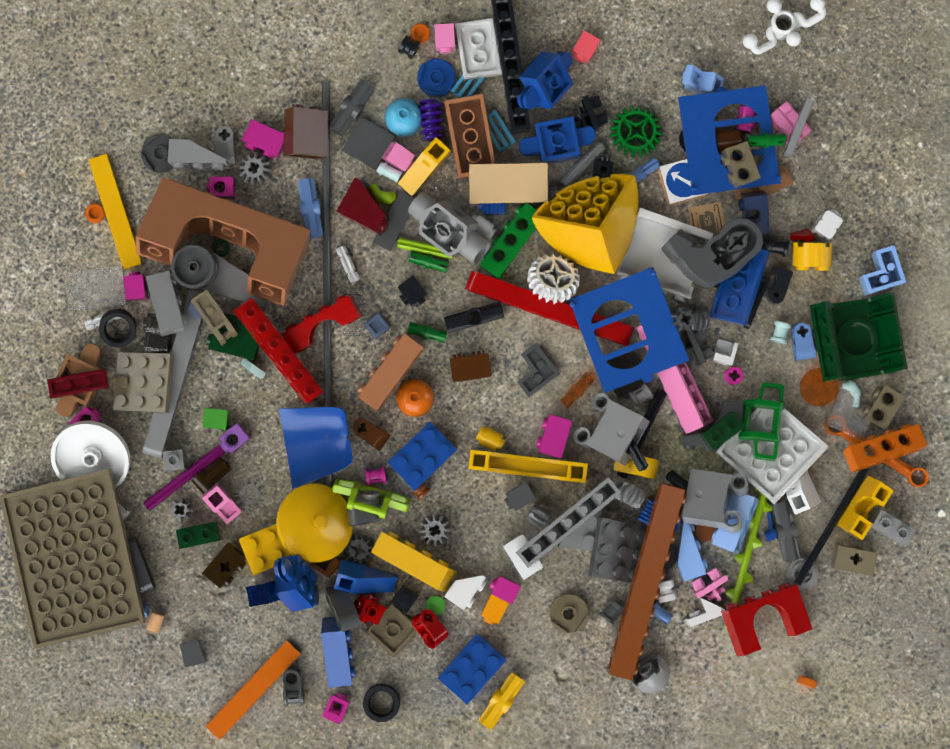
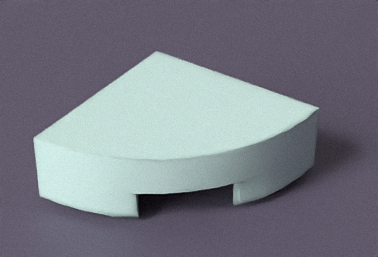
M244 358L241 365L260 379L264 378L266 375L264 371Z

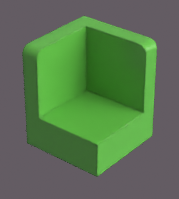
M204 408L203 427L228 430L230 411Z

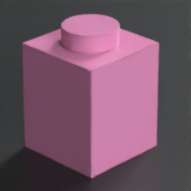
M454 23L434 24L436 52L440 51V54L452 53L451 51H455Z
M391 142L381 158L399 171L405 172L406 169L409 170L413 165L415 155L397 142Z

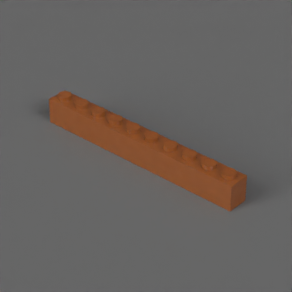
M659 482L607 668L609 675L632 680L633 675H637L639 664H637L638 657H641L644 651L643 639L644 637L647 638L649 633L648 621L649 618H653L655 611L653 607L654 600H657L660 594L659 582L663 581L665 576L664 564L669 561L671 554L669 546L675 540V525L679 524L681 519L680 507L685 504L687 497L685 489Z

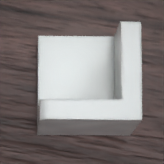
M718 339L711 361L729 367L732 366L739 343Z

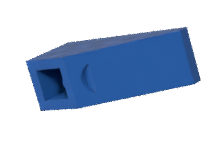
M341 560L334 589L352 594L394 592L398 575Z

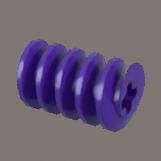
M435 99L419 101L421 105H424L420 107V110L424 113L421 115L424 121L420 124L422 128H425L421 131V135L425 136L421 138V141H433L435 138L440 140V138L445 137V134L440 133V130L445 129V126L439 125V123L445 121V119L439 117V115L444 114V111L439 110V107L444 106V103H440Z

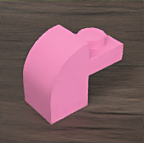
M218 483L202 495L205 503L226 524L242 512L225 489Z

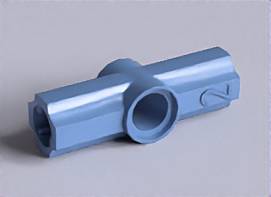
M314 178L299 180L298 188L301 199L299 203L305 227L310 230V238L322 237L323 227L320 217L322 213L320 201L317 198Z

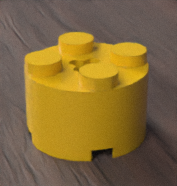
M793 242L792 266H795V270H809V267H815L817 271H829V267H832V243H827L826 247V243L800 242V246H798V243Z

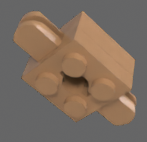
M87 344L84 346L79 358L67 354L56 378L100 370L101 368L97 367V364L102 356L101 348L95 344ZM98 391L60 397L56 411L61 416L71 417L75 414L79 403L91 407Z

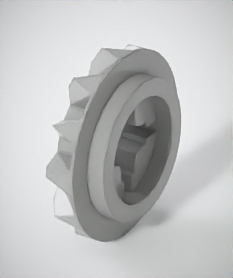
M800 558L789 564L787 576L788 581L792 585H795L794 581L797 577L795 572L801 570L807 558ZM815 563L809 571L811 575L806 576L801 586L797 585L798 589H808L817 582L819 572Z

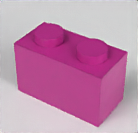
M251 119L242 138L243 143L246 144L245 148L254 152L256 149L263 152L262 155L272 160L274 157L279 159L284 149V133Z
M549 414L548 418L544 417L541 427L545 429L543 437H538L536 447L539 448L538 452L561 459L572 421Z

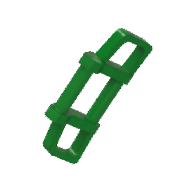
M764 382L761 385L758 399L742 400V423L745 425V428L739 432L738 439L753 440V457L755 459L775 461L777 458L778 443L781 439V435H779L781 411L784 410V385ZM764 389H778L780 392L779 402L762 400ZM751 409L774 410L771 433L749 431ZM758 440L774 442L772 456L758 453Z

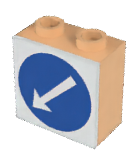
M687 159L658 168L668 207L707 195H692Z

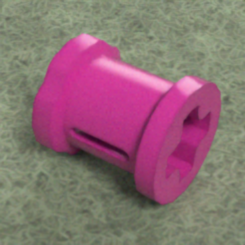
M731 367L724 372L723 377L727 384L735 385L742 381L743 372L738 367ZM735 371V375H738V378L732 381V377H729V374Z
M382 466L381 469H365L367 486H370L371 483L379 482L387 484L385 466Z

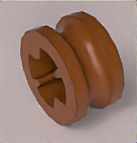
M424 482L412 495H416L419 501L431 488H427Z

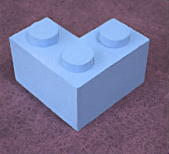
M893 245L871 253L876 271L859 277L864 296L906 283L895 246Z

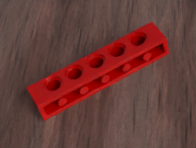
M248 298L233 310L303 403H310L323 392L252 298Z

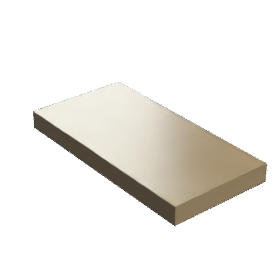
M548 163L469 164L470 204L548 201Z

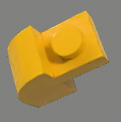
M630 457L626 466L615 461L614 471L656 480L660 461L644 457L648 467L646 470L638 471Z

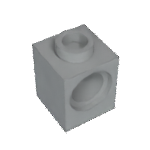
M184 449L162 452L165 471L187 469L186 452Z

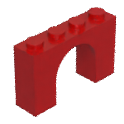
M783 583L778 585V589L775 591L768 589L761 592L762 596L755 598V595L744 598V602L741 604L734 602L726 605L727 609L722 610L721 613L736 656H746L761 650L754 629V617L757 611L764 605H770L779 612L788 636H797L813 629L797 584Z

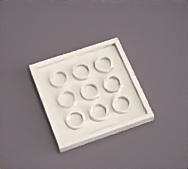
M769 396L766 399L770 401H776L771 396ZM757 408L750 416L749 431L771 433L774 410ZM784 408L781 411L779 430L781 439L778 443L775 461L755 459L753 457V440L738 439L739 432L727 440L716 453L738 473L744 474L748 482L775 504L827 450L828 445ZM758 440V453L772 456L774 442Z

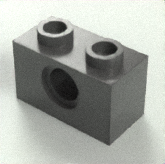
M524 482L505 493L507 498L504 501L510 510L514 508L517 511L536 498L528 484Z

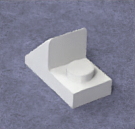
M699 598L704 612L700 610L689 613L690 617L686 618L689 627H693L722 616L721 611L725 609L703 598Z

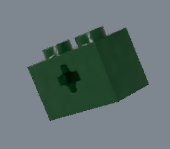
M731 411L701 433L700 437L709 449L713 451L745 428V425L736 413Z
M217 521L176 530L179 549L221 541Z

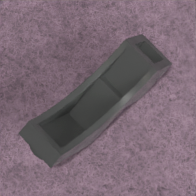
M722 401L718 416L709 427L731 411H734L742 421L743 403ZM704 431L692 436L679 437V444L684 445V449H695V446H702L703 450L711 451L700 437V434Z

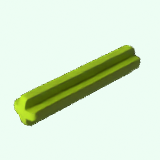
M402 237L397 242V247L446 259L453 258V256L448 257L433 244Z

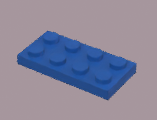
M761 249L735 275L719 283L710 311L711 318L744 326L747 325L770 254L768 250Z

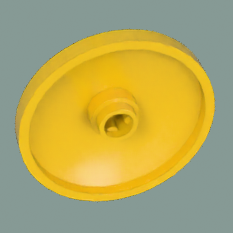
M306 484L291 491L281 502L276 518L278 536L286 550L292 555L299 554L304 561L310 563L324 562L339 555L349 543L353 526H349L347 502L339 493L332 492L331 487L322 484Z

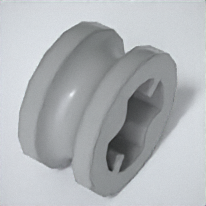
M377 490L362 492L364 497L362 503H379L380 499L378 496L380 492Z

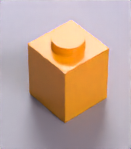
M490 594L481 613V616L484 617L483 621L494 625V623L499 624L509 602Z

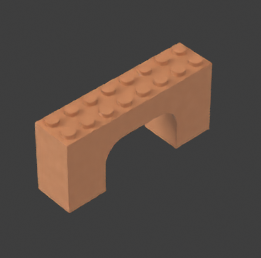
M162 178L135 236L137 255L171 266L175 253L193 235L207 234L247 248L256 255L248 275L247 294L285 306L309 248L310 230L303 225L289 223L283 218L272 217L266 212L252 210L249 206L235 204L229 199L218 198L212 193H204L192 186L179 184L173 179Z

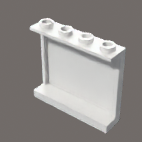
M640 208L637 213V221L631 244L615 276H618L620 280L653 267L664 296L669 294L674 296V300L685 303V300H691V294L694 289L691 286L692 281L682 274L661 248L680 229L695 239V243L702 246L713 237L714 233Z

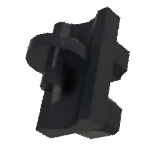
M583 96L581 102L585 113L582 107L577 108L578 115L574 117L575 122L581 121L584 127L588 125L587 118L590 126L597 132L600 127L608 123L605 112L595 115L593 110L602 106L600 97Z

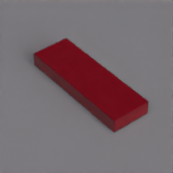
M107 369L47 379L50 399L110 388Z

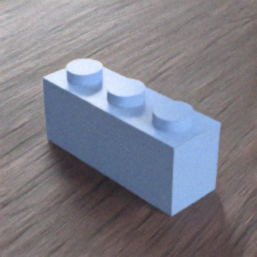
M733 492L730 493L726 512L729 510L737 511L741 516L742 528L737 533H730L726 529H716L712 535V544L739 554L759 499L748 494L737 496ZM730 519L728 524L734 525L738 520Z

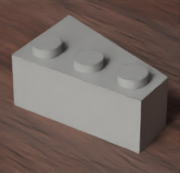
M169 271L145 276L161 336L184 331L183 325H186L187 322L184 313L180 314L178 306H182L179 294L175 295L173 289L177 287L175 278L170 276Z
M583 490L578 501H580L591 491ZM602 509L560 542L558 547L592 551L598 517L601 518Z

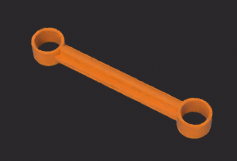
M830 416L824 422V429L830 435H840L849 442L859 440V442L866 441L865 437L847 427L845 421L840 416ZM831 419H837L841 422V429L836 433L830 431L828 427ZM899 458L884 462L907 477L908 483L913 487H923L929 480V475L925 469L913 468ZM915 470H919L924 474V480L920 484H915L911 479L912 473Z

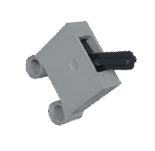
M598 393L593 398V406L604 415L594 433L585 427L578 428L574 432L575 442L586 449L592 448L626 466L631 457L638 471L646 470L648 463L637 444L650 421L614 402L605 393ZM607 400L606 405L601 407L602 403ZM588 434L587 439L583 441V437Z
M691 469L689 482H687L673 470L667 473L666 480L674 486L685 489L687 494L682 512L684 523L726 529L730 533H737L741 530L742 520L740 514L735 510L726 512L730 490L737 496H744L748 493L749 483L744 474L736 473L731 475ZM737 482L745 483L743 487L738 488L735 486ZM730 519L738 520L734 525L728 524Z

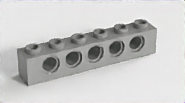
M608 477L515 553L528 568L531 567L622 492Z

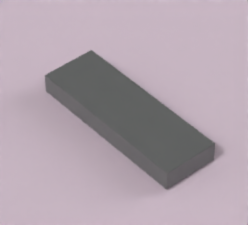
M402 191L399 192L387 214L389 218L387 230L384 233L382 232L381 236L376 235L373 243L391 251L410 216L408 209L415 198Z

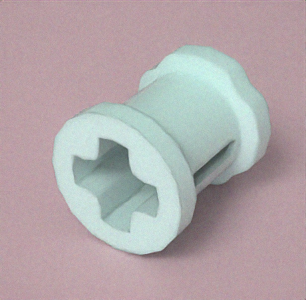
M774 321L775 329L770 340L776 343L787 344L788 330L792 325Z

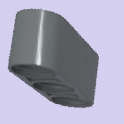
M134 536L127 539L140 595L155 590L154 580L137 538Z
M334 586L326 588L325 596L340 632L360 627V619L349 593L334 589Z

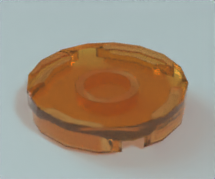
M821 368L809 370L804 374L799 386L801 397L805 402L816 407L829 405L835 400L839 391L838 381L823 382Z

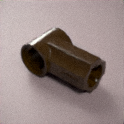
M220 457L206 470L204 469L197 474L191 481L204 494L232 469Z

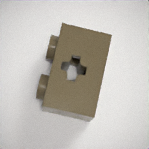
M841 542V546L835 545L831 568L873 576L877 553L872 552L870 547L860 546V549H854L853 544ZM851 556L859 557L858 561L850 560Z

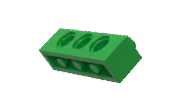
M525 203L524 206L520 204L514 212L516 217L512 222L510 220L507 221L502 228L504 233L501 237L498 235L491 243L492 249L480 260V267L494 278H501L537 229L532 220V216L537 211L528 203ZM524 220L527 222L528 227L521 230L517 227V222ZM510 235L514 236L516 243L508 245L505 242V238ZM501 251L505 257L503 260L497 261L493 256L494 253Z

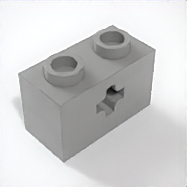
M877 509L870 520L873 523L871 529L900 546L906 547L915 532L914 528L883 510Z

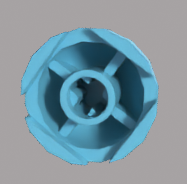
M408 98L394 100L389 104L385 112L387 128L399 137L413 136L421 128L420 123L423 122L421 118L423 113L420 110V106Z

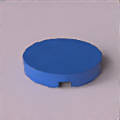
M433 58L421 65L417 81L420 89L426 95L439 98L447 95L455 85L456 75L449 62Z

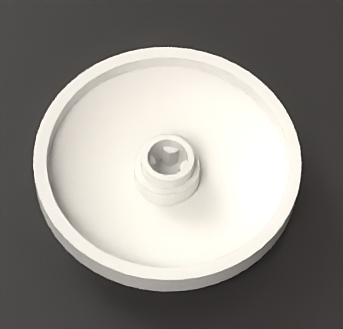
M80 421L67 426L57 436L51 449V463L60 480L111 469L115 488H117L124 481L129 471L130 452L124 439L111 427L95 421Z

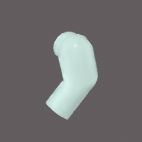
M852 380L844 381L842 389L848 391L851 395L850 407H860V388Z

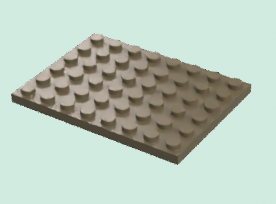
M111 469L0 496L34 649L146 623Z

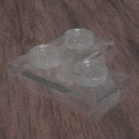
M841 388L826 425L863 440L871 421L853 414L860 395Z

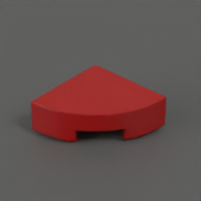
M808 228L789 233L790 240L794 242L804 239V242L814 240L813 233Z

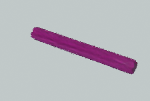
M217 445L144 501V506L148 510L155 508L225 454V451L220 445Z

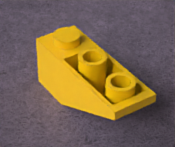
M435 138L398 182V185L413 197L448 158L451 150L438 138Z

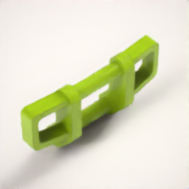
M336 478L332 488L334 493L350 496L347 509H358L379 515V518L385 519L388 507L408 512L411 498L393 492V490L388 489L386 491L367 486L357 480ZM359 491H379L380 495L378 497L384 498L382 507L355 501Z

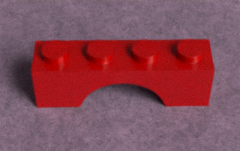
M344 294L336 298V303L329 306V304H326L319 308V313L314 316L311 313L303 317V322L296 325V323H293L286 327V332L282 333V336L293 353L298 354L314 345V332L323 321L334 320L342 326H347L363 317L353 296L346 297Z

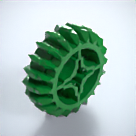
M633 105L629 107L630 112L623 108V115L619 112L616 114L619 120H612V123L616 126L610 127V130L615 132L610 134V138H617L612 144H620L617 150L621 151L624 148L625 156L628 154V151L631 152L632 158L635 157V152H638L639 158L643 156L642 151L649 155V148L653 151L656 149L653 143H660V140L656 137H661L662 133L656 130H660L662 125H655L660 119H652L655 112L652 111L648 115L647 107L644 111H641V105L637 106L636 111H634ZM639 117L643 120L639 123H634L631 120L629 121L628 118ZM622 123L628 130V135L625 139L622 138L620 133ZM647 124H649L651 128L650 140L646 137L647 135L644 133V127ZM641 126L640 131H639V133H640L641 135H639L638 133H636L635 135H633V136L631 137L632 132H633V130H632L631 128H633L634 130H636L637 128H639V127ZM633 140H638L641 143L643 142L644 145L632 146L629 143Z

